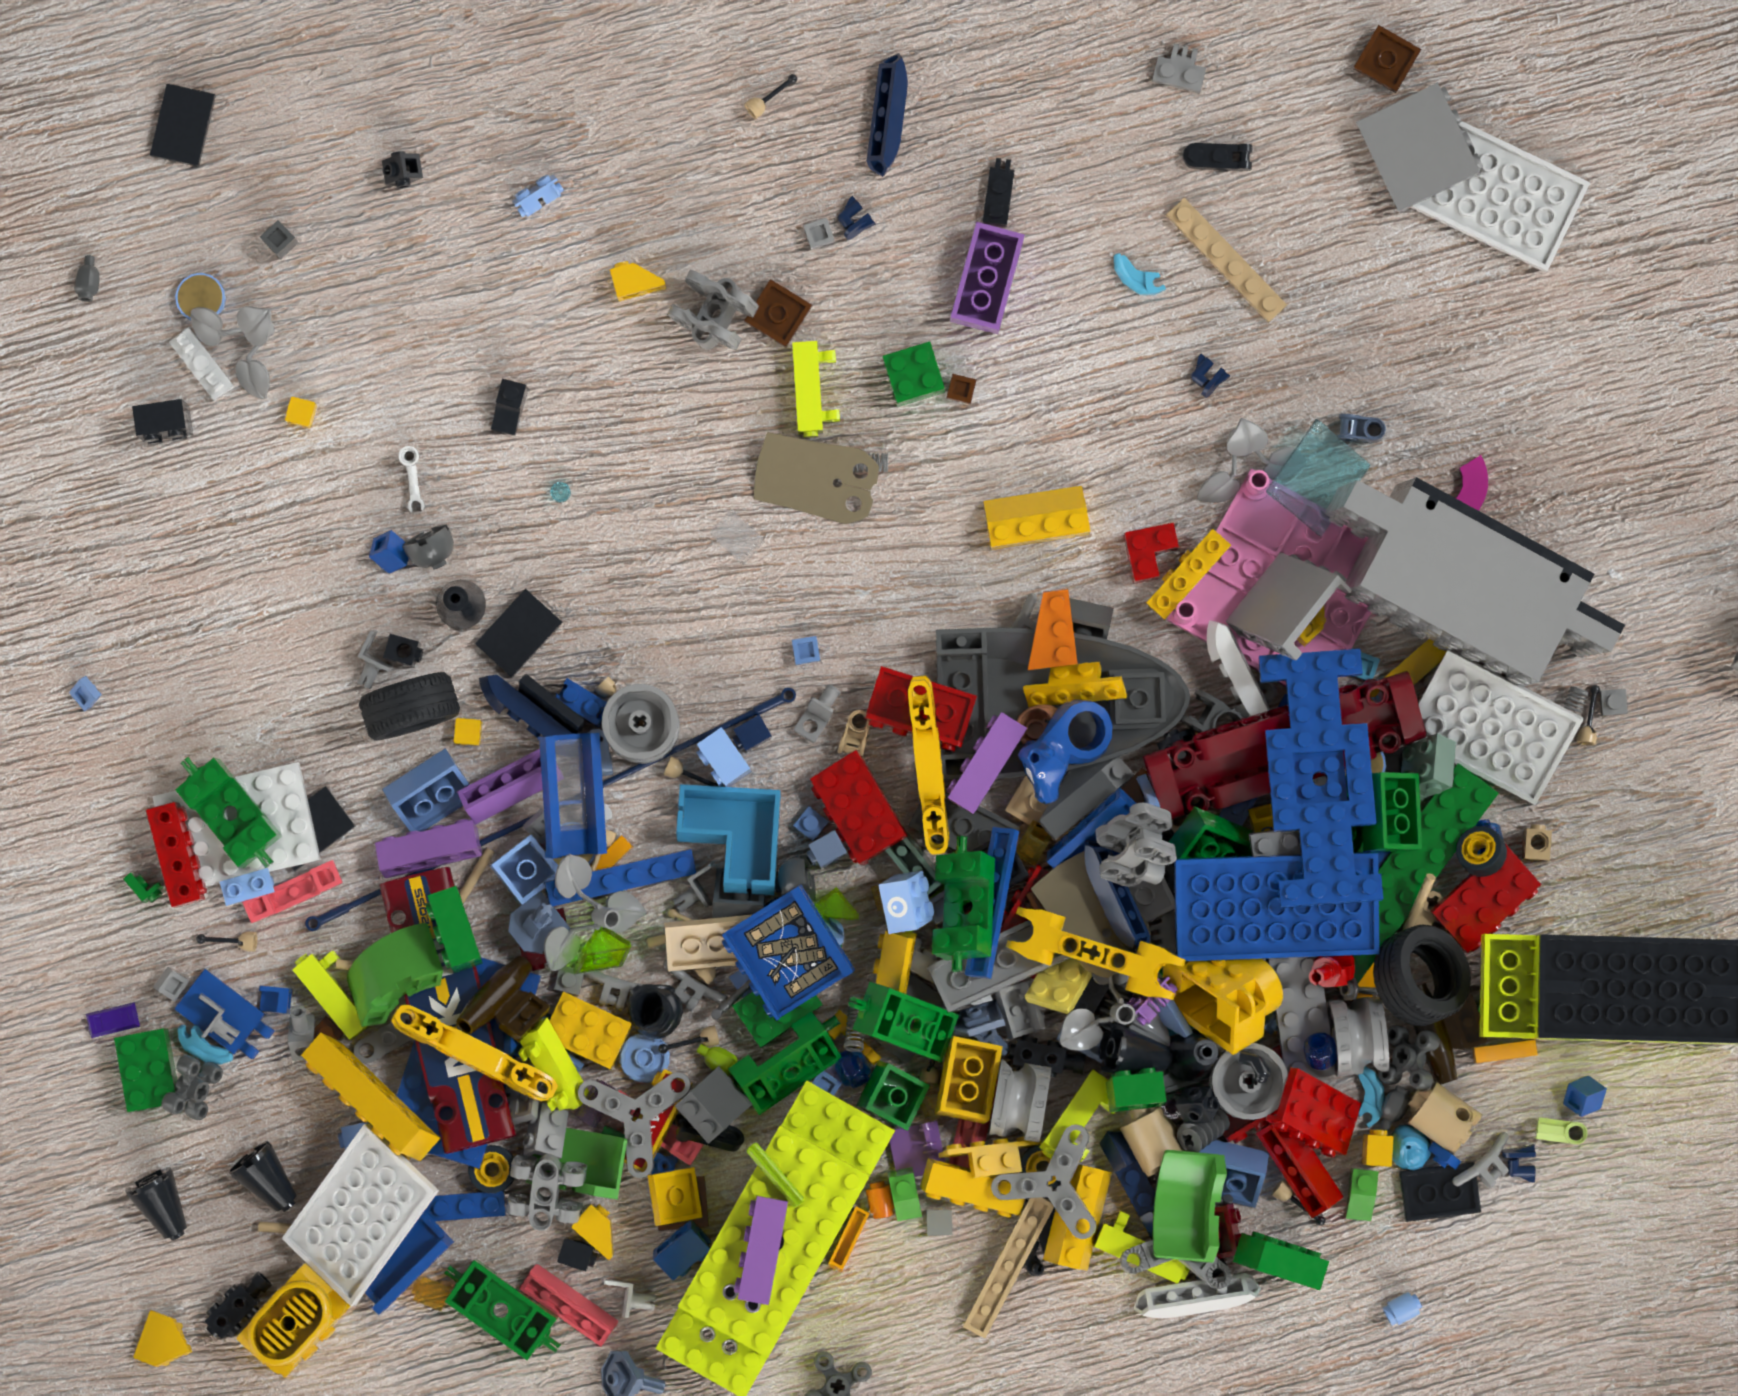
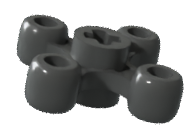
M1399 1025L1390 1026L1387 1029L1388 1042L1396 1048L1393 1052V1063L1389 1064V1071L1383 1072L1379 1070L1380 1080L1386 1084H1397L1402 1079V1073L1408 1071L1410 1073L1409 1081L1413 1088L1418 1090L1429 1089L1433 1084V1077L1430 1072L1423 1068L1426 1062L1425 1053L1434 1051L1439 1047L1440 1038L1438 1034L1429 1030L1421 1031L1417 1035L1416 1042L1410 1044L1408 1041L1409 1032L1405 1027Z
M184 1055L180 1057L176 1065L177 1071L182 1074L176 1082V1092L165 1094L162 1099V1107L172 1114H179L184 1110L188 1117L194 1120H202L208 1113V1106L203 1101L209 1093V1084L218 1083L222 1078L223 1070L213 1062H205L200 1068V1062L197 1059Z
M821 1351L816 1354L814 1365L823 1372L826 1382L822 1388L809 1390L804 1396H851V1386L854 1383L865 1382L870 1379L872 1368L868 1363L861 1361L856 1363L850 1372L840 1373L834 1367V1358L831 1353ZM821 1357L828 1358L829 1363L826 1366L819 1363ZM860 1367H864L867 1370L865 1376L858 1375L857 1370ZM837 1379L842 1380V1384L845 1385V1389H840L839 1392L833 1391L834 1387L830 1386L831 1382L835 1383Z

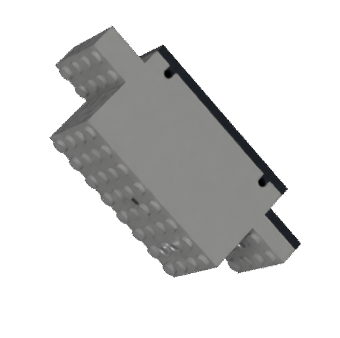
M1417 477L1395 485L1390 497L1359 480L1338 487L1325 512V515L1330 517L1329 521L1339 527L1345 525L1351 528V533L1361 539L1368 537L1345 582L1352 591L1348 593L1341 590L1346 594V599L1356 604L1361 602L1368 605L1367 610L1378 616L1384 614L1390 617V623L1400 628L1406 626L1412 629L1411 634L1423 640L1425 637L1434 641L1433 646L1445 652L1447 649L1454 650L1465 659L1483 665V668L1494 672V674L1498 673L1504 676L1506 680L1515 685L1539 682L1557 646H1561L1562 643L1571 647V653L1582 658L1584 655L1589 657L1590 655L1595 656L1596 654L1602 655V653L1612 652L1625 627V624L1581 601L1595 575L1594 573Z

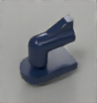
M853 196L849 198L844 210L837 217L838 221L846 229L844 237L847 240L853 239L865 229L876 225L868 213L854 223L851 218L863 208Z
M1200 354L1196 369L1191 374V380L1201 388H1204L1201 395L1207 398L1221 383L1230 378V375L1223 368H1220L1213 378L1209 380L1204 375L1214 363L1203 354Z
M1535 1145L1503 1149L1502 1157L1510 1158L1508 1159L1509 1176L1520 1177L1535 1183V1165L1519 1166V1158L1536 1157Z

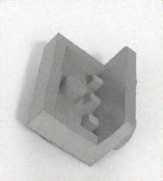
M1031 980L995 992L1009 1039L1045 1029V1017L1040 1007L1028 1003L1024 997L1032 984Z
M539 1104L537 1119L527 1121L528 1129L523 1139V1146L525 1147L524 1156L552 1154L561 1159L569 1111H559L557 1107L554 1111H551L547 1104Z

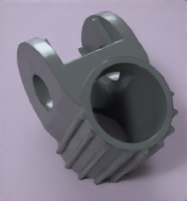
M1196 689L1194 693L1196 699L1207 706L1199 720L1190 715L1189 717L1183 715L1180 721L1200 733L1216 728V721L1223 713L1228 714L1233 722L1245 717L1240 715L1241 712L1235 711V708H1229L1224 702L1214 696Z

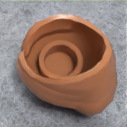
M1036 705L1023 711L1016 720L1027 728L1020 741L1025 744L1028 740L1036 741L1039 739L1048 724L1045 722L1050 721L1058 709L1052 705Z

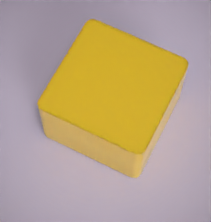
M292 396L285 421L310 429L317 405L315 402Z
M456 718L454 743L458 745L480 746L483 722L477 719Z

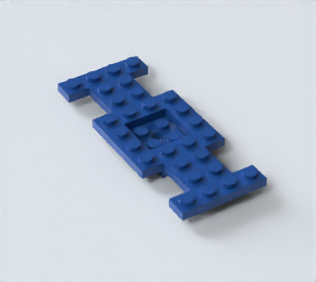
M1361 650L1304 652L1297 660L1282 654L1260 655L1258 657L1260 682L1286 681L1290 729L1265 731L1273 831L1298 830L1303 879L1278 881L1280 908L1382 901L1381 874L1355 875L1351 827L1376 825L1367 723L1342 725L1338 677L1361 676L1363 674ZM1316 773L1324 774L1327 778V783L1323 786L1314 784L1313 775Z

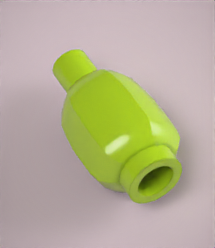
M700 1044L696 1052L705 1057L706 1065L713 1071L719 1066L727 1076H732L728 1068L738 1062L737 1057L721 1047L708 1048Z

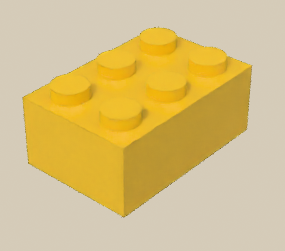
M564 991L549 1020L564 1048L611 1070L633 1026L632 1023Z
M956 1036L951 1037L946 1050L935 1114L982 1124L988 1122L1003 1046Z

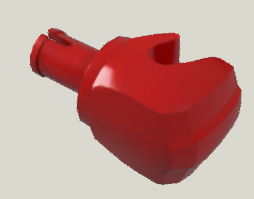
M1353 955L1316 956L1313 961L1312 971L1309 973L1310 982L1314 985L1319 984L1322 987L1347 985V982L1354 978L1355 962Z

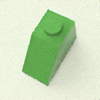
M913 1167L889 1171L888 1178L897 1222L922 1217Z
M1350 1169L1346 1219L1371 1221L1376 1200L1379 1171Z

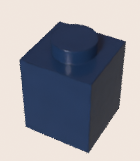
M760 714L733 729L736 735L732 737L738 749L744 748L746 753L773 738Z

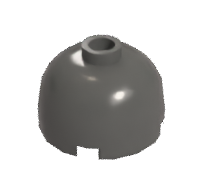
M447 524L431 528L432 531L425 534L422 532L404 543L403 549L412 563L422 568L432 566L433 570L447 564L445 559L452 554L454 549V541Z
M807 855L795 856L782 863L775 881L776 892H781L783 896L801 884L811 901L816 900L815 878L808 870V868L812 867V864Z

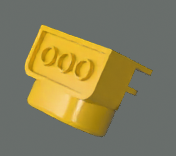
M1262 958L1186 961L1184 967L1169 964L1163 967V977L1170 978L1166 983H1172L1178 989L1175 992L1174 1001L1187 1023L1232 1055H1235L1263 1037L1265 1016L1277 1010L1283 1000V989L1280 979L1274 969Z
M304 1263L253 1316L250 1323L237 1336L236 1340L263 1365H267L273 1372L281 1374L286 1378L302 1360L306 1361L313 1356L319 1349L316 1344L320 1340L322 1342L326 1341L336 1330L333 1325L351 1306L307 1263ZM286 1316H291L295 1319L296 1325L293 1330H288L284 1326Z

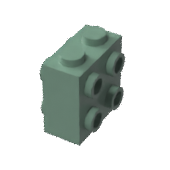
M1438 733L1403 747L1401 773L1419 774L1420 801L1452 788L1456 742Z

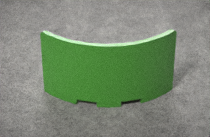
M427 923L409 926L379 939L365 949L351 965L347 974V983L361 1027L386 1023L392 1010L399 1004L398 999L406 993L408 996H411L422 990L441 985L443 969Z
M566 1128L562 1158L559 1161L563 1164L574 1161L587 1165L584 1184L579 1187L572 1186V1190L578 1193L618 1200L627 1139ZM533 1154V1155H531V1156H535V1157L537 1158V1162H538L539 1159L542 1157L541 1155H538V1154ZM526 1179L525 1183L532 1184V1181ZM560 1184L559 1189L566 1190V1185Z
M1178 1150L1164 1151L1154 1201L1153 1253L1155 1257L1214 1262L1219 1249V1216H1214L1215 1202H1221L1222 1190L1227 1176L1225 1155Z

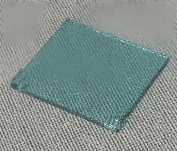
M1315 419L1267 488L1266 493L1274 500H1277L1318 536H1322L1331 524L1329 521L1330 517L1325 515V512L1338 487L1356 480L1360 481L1371 464L1329 430L1325 424Z

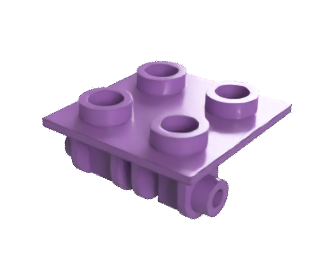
M1157 977L1160 986L1173 993L1178 990L1174 984L1166 983L1170 979L1169 977ZM1140 995L1138 998L1133 997L1127 1004L1134 1008L1135 1015L1139 1016L1136 1019L1137 1022L1144 1026L1156 1017L1157 1014L1155 1012H1161L1152 999L1163 1008L1169 1003L1170 999Z
M937 1121L910 1126L908 1131L899 1128L894 1129L895 1132L890 1139L895 1170L913 1167L914 1177L923 1175L928 1158L945 1162V1158H939L938 1153L943 1152Z

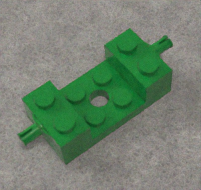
M189 757L185 758V761H182L180 764L190 775L185 782L175 789L189 808L195 810L224 845L223 850L237 867L245 868L256 858L259 859L265 868L269 867V864H272L274 861L265 850L282 837L281 833L220 759L213 757L204 766L197 768ZM230 806H234L237 809V817L229 821L225 817V810Z
M957 836L955 852L936 855L935 880L945 885L943 928L933 929L932 954L946 961L952 960L951 971L962 972V959L991 957L995 858L982 851L967 852V837ZM972 902L973 908L971 912L965 914L964 908L966 904Z
M869 982L863 1000L856 997L850 998L856 1004L849 1002V1006L859 1010L852 1030L899 1046L921 1056L939 1062L943 1061L959 1016L958 1014L948 1013L943 1008L873 982ZM915 1019L913 1028L910 1030L911 1021Z
M811 1011L791 1025L799 1039L766 1060V1062L757 1066L750 1055H747L728 1068L734 1078V1084L750 1100L758 1115H761L803 1086L806 1080L810 1081L842 1059L828 1033L834 1027L841 1024L835 1015L822 1023Z
M475 1259L463 1274L451 1265L447 1268L448 1270L444 1274L456 1282L455 1288L445 1300L448 1305L527 1361L536 1349L542 1345H545L554 1353L557 1352V1348L561 1344L549 1335L551 1328L559 1318L540 1303L532 1301L497 1276L495 1271L478 1259ZM497 1303L507 1305L508 1313L505 1317L495 1315L494 1307Z

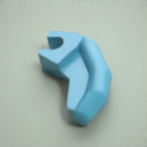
M1120 253L1113 256L1114 270L1120 280L1139 295H1156L1166 290L1165 285L1160 287L1153 285V281L1160 278L1159 273L1137 270L1125 255L1121 256Z
M181 1025L177 1029L178 1038L183 1049L203 1062H213L218 1065L233 1061V1054L229 1053L227 1049L210 1045L202 1038L203 1033L198 1026L194 1025L191 1028V1034L186 1032V1025Z
M1365 1066L1363 1074L1358 1075L1365 1091L1358 1115L1361 1117L1366 1112L1371 1115V1120L1366 1123V1126L1370 1128L1382 1116L1381 1109L1385 1100L1384 1086L1377 1074Z

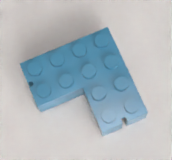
M680 784L676 831L677 842L726 844L724 892L747 894V889H752V894L775 895L781 790Z

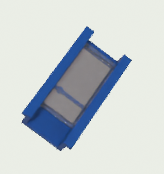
M600 733L537 737L540 743L546 837L545 858H562V856L568 854H607Z

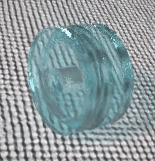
M557 482L551 487L550 493L556 502L563 503L570 498L571 490L566 483Z

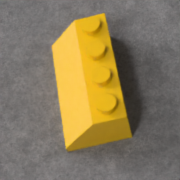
M1082 486L983 501L991 550L1090 535L1091 532Z
M888 928L885 930V934L880 933L878 949H882L880 959H875L873 973L877 974L876 984L906 994L916 933L899 932L889 934Z
M1078 1164L1070 1183L1096 1221L1095 1233L1087 1239L1076 1238L1055 1209L1043 1260L1088 1271L1112 1172ZM1080 1219L1076 1227L1080 1233L1085 1234L1089 1231L1090 1224L1086 1219Z

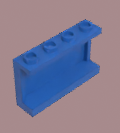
M1119 787L1047 851V863L1055 868L1071 857L1085 851L1086 840L1097 841L1095 831L1098 827L1107 825L1108 822L1118 815H1128L1130 807L1136 804V802ZM1111 850L1114 856L1120 854L1116 851Z
M425 1211L365 1291V1294L375 1303L372 1309L378 1315L384 1312L454 1243Z

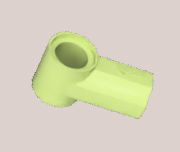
M1538 1117L1536 1139L1575 1145L1583 1143L1587 1138V1129L1580 1122ZM1572 1126H1577L1582 1131L1581 1138L1577 1141L1569 1137L1568 1132Z

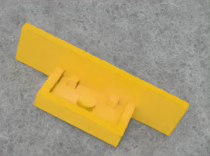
M1212 529L1192 552L1187 550L1178 561L1181 564L1175 571L1171 568L1163 576V585L1146 604L1165 620L1179 602L1187 596L1230 548L1231 544Z
M1100 662L1050 667L1048 683L1023 686L1028 707L1060 705L1075 699L1089 701L1127 698V693L1122 676L1100 678L1102 670Z
M1023 1136L1016 1138L1017 1142L1008 1143V1138L993 1140L992 1145H985V1141L970 1143V1147L962 1148L961 1144L946 1146L947 1150L938 1153L939 1158L968 1155L972 1179L1022 1172L1019 1149L1040 1145L1041 1139L1040 1143L1026 1141Z

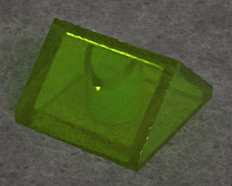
M837 887L815 904L823 918L859 921L860 916Z
M600 927L599 930L594 931L583 947L573 969L574 974L622 967L632 947L631 942L610 929Z

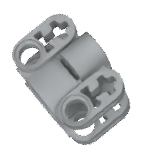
M689 270L685 282L694 291L707 298L697 316L688 308L684 310L675 304L671 305L667 315L677 324L691 330L694 341L703 349H713L718 343H721L732 350H737L742 338L734 331L727 330L736 311L749 317H754L759 305L751 297L742 293L740 287L733 280L723 278L715 282L694 270ZM732 287V290L729 293L726 289ZM721 309L719 316L712 318L713 313ZM709 332V336L705 340H701L703 333Z
M1136 803L1130 807L1128 815H1118L1108 822L1107 825L1098 827L1095 831L1098 844L1120 853L1116 856L1108 855V858L1101 862L1099 866L1101 878L1126 887L1136 886L1142 881L1154 885L1159 884L1165 874V865L1176 861L1175 846L1163 841L1161 833L1172 828L1171 813L1149 803Z
M552 1154L543 1155L538 1162L535 1156L516 1155L511 1163L510 1176L517 1179L531 1180V1194H512L510 1192L507 1198L506 1213L514 1216H527L529 1214L530 1225L538 1231L548 1229L554 1215L557 1221L577 1223L582 1213L583 1203L563 1199V1196L558 1198L560 1184L573 1187L582 1186L586 1179L587 1165L574 1161L563 1164ZM539 1188H548L551 1196H542ZM544 1212L548 1216V1220H539L536 1217V1213Z

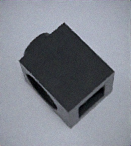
M390 634L383 658L415 668L416 662H421L424 649L420 648L421 643L419 641ZM402 645H409L411 647V653L406 658H401L398 654V650Z
M566 1237L557 1262L586 1272L588 1267H594L598 1253L594 1252L595 1248L592 1245Z

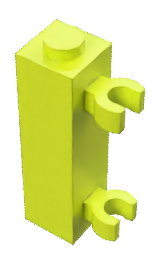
M817 341L792 342L798 435H803L804 438H817L818 433H823V422H840L839 409L822 411L819 363H836L835 350L818 352Z
M333 950L321 960L315 954L309 956L307 954L302 955L295 961L296 967L292 969L293 972L347 1038L353 1040L369 1026L361 1027L353 1000L327 970L340 957Z
M547 1017L543 1018L520 1041L523 1048L519 1050L518 1054L523 1062L529 1057L536 1069L551 1076L556 1081L558 1087L553 1097L547 1101L551 1111H554L556 1107L559 1111L568 1108L570 1110L577 1109L583 1104L579 1099L578 1089L584 1081ZM586 1088L584 1091L585 1097L589 1093L588 1088Z
M1093 1069L1087 1075L1039 1146L1045 1156L1052 1159L1067 1127L1071 1125L1085 1127L1099 1105H1102L1109 1112L1106 1089L1108 1079ZM1079 1130L1072 1131L1069 1136L1070 1141L1075 1145H1078L1075 1140L1081 1133ZM1086 1148L1080 1160V1163L1085 1159V1157L1089 1153V1150Z
M1120 1211L1113 1227L1103 1223L1094 1247L1120 1258L1127 1249L1146 1241L1123 1232L1130 1215ZM1135 1254L1128 1255L1126 1261L1139 1266L1138 1256ZM1173 1259L1147 1270L1178 1284L1180 1279H1186L1190 1269L1179 1260Z

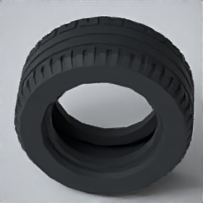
M445 672L427 674L397 682L363 695L360 699L359 707L362 711V717L365 719L364 724L367 728L368 736L374 741L389 739L416 732L458 716L460 706L457 702L456 693H454L455 689L452 685L451 677Z
M1424 924L1410 927L1386 939L1379 947V954L1375 956L1373 977L1377 993L1384 1006L1403 1022L1414 1026H1426L1455 1014L1465 1004L1471 984L1470 967L1460 945L1445 931ZM1411 953L1418 955L1427 964L1432 974L1434 983L1432 998L1426 996L1418 988L1412 977L1409 963Z

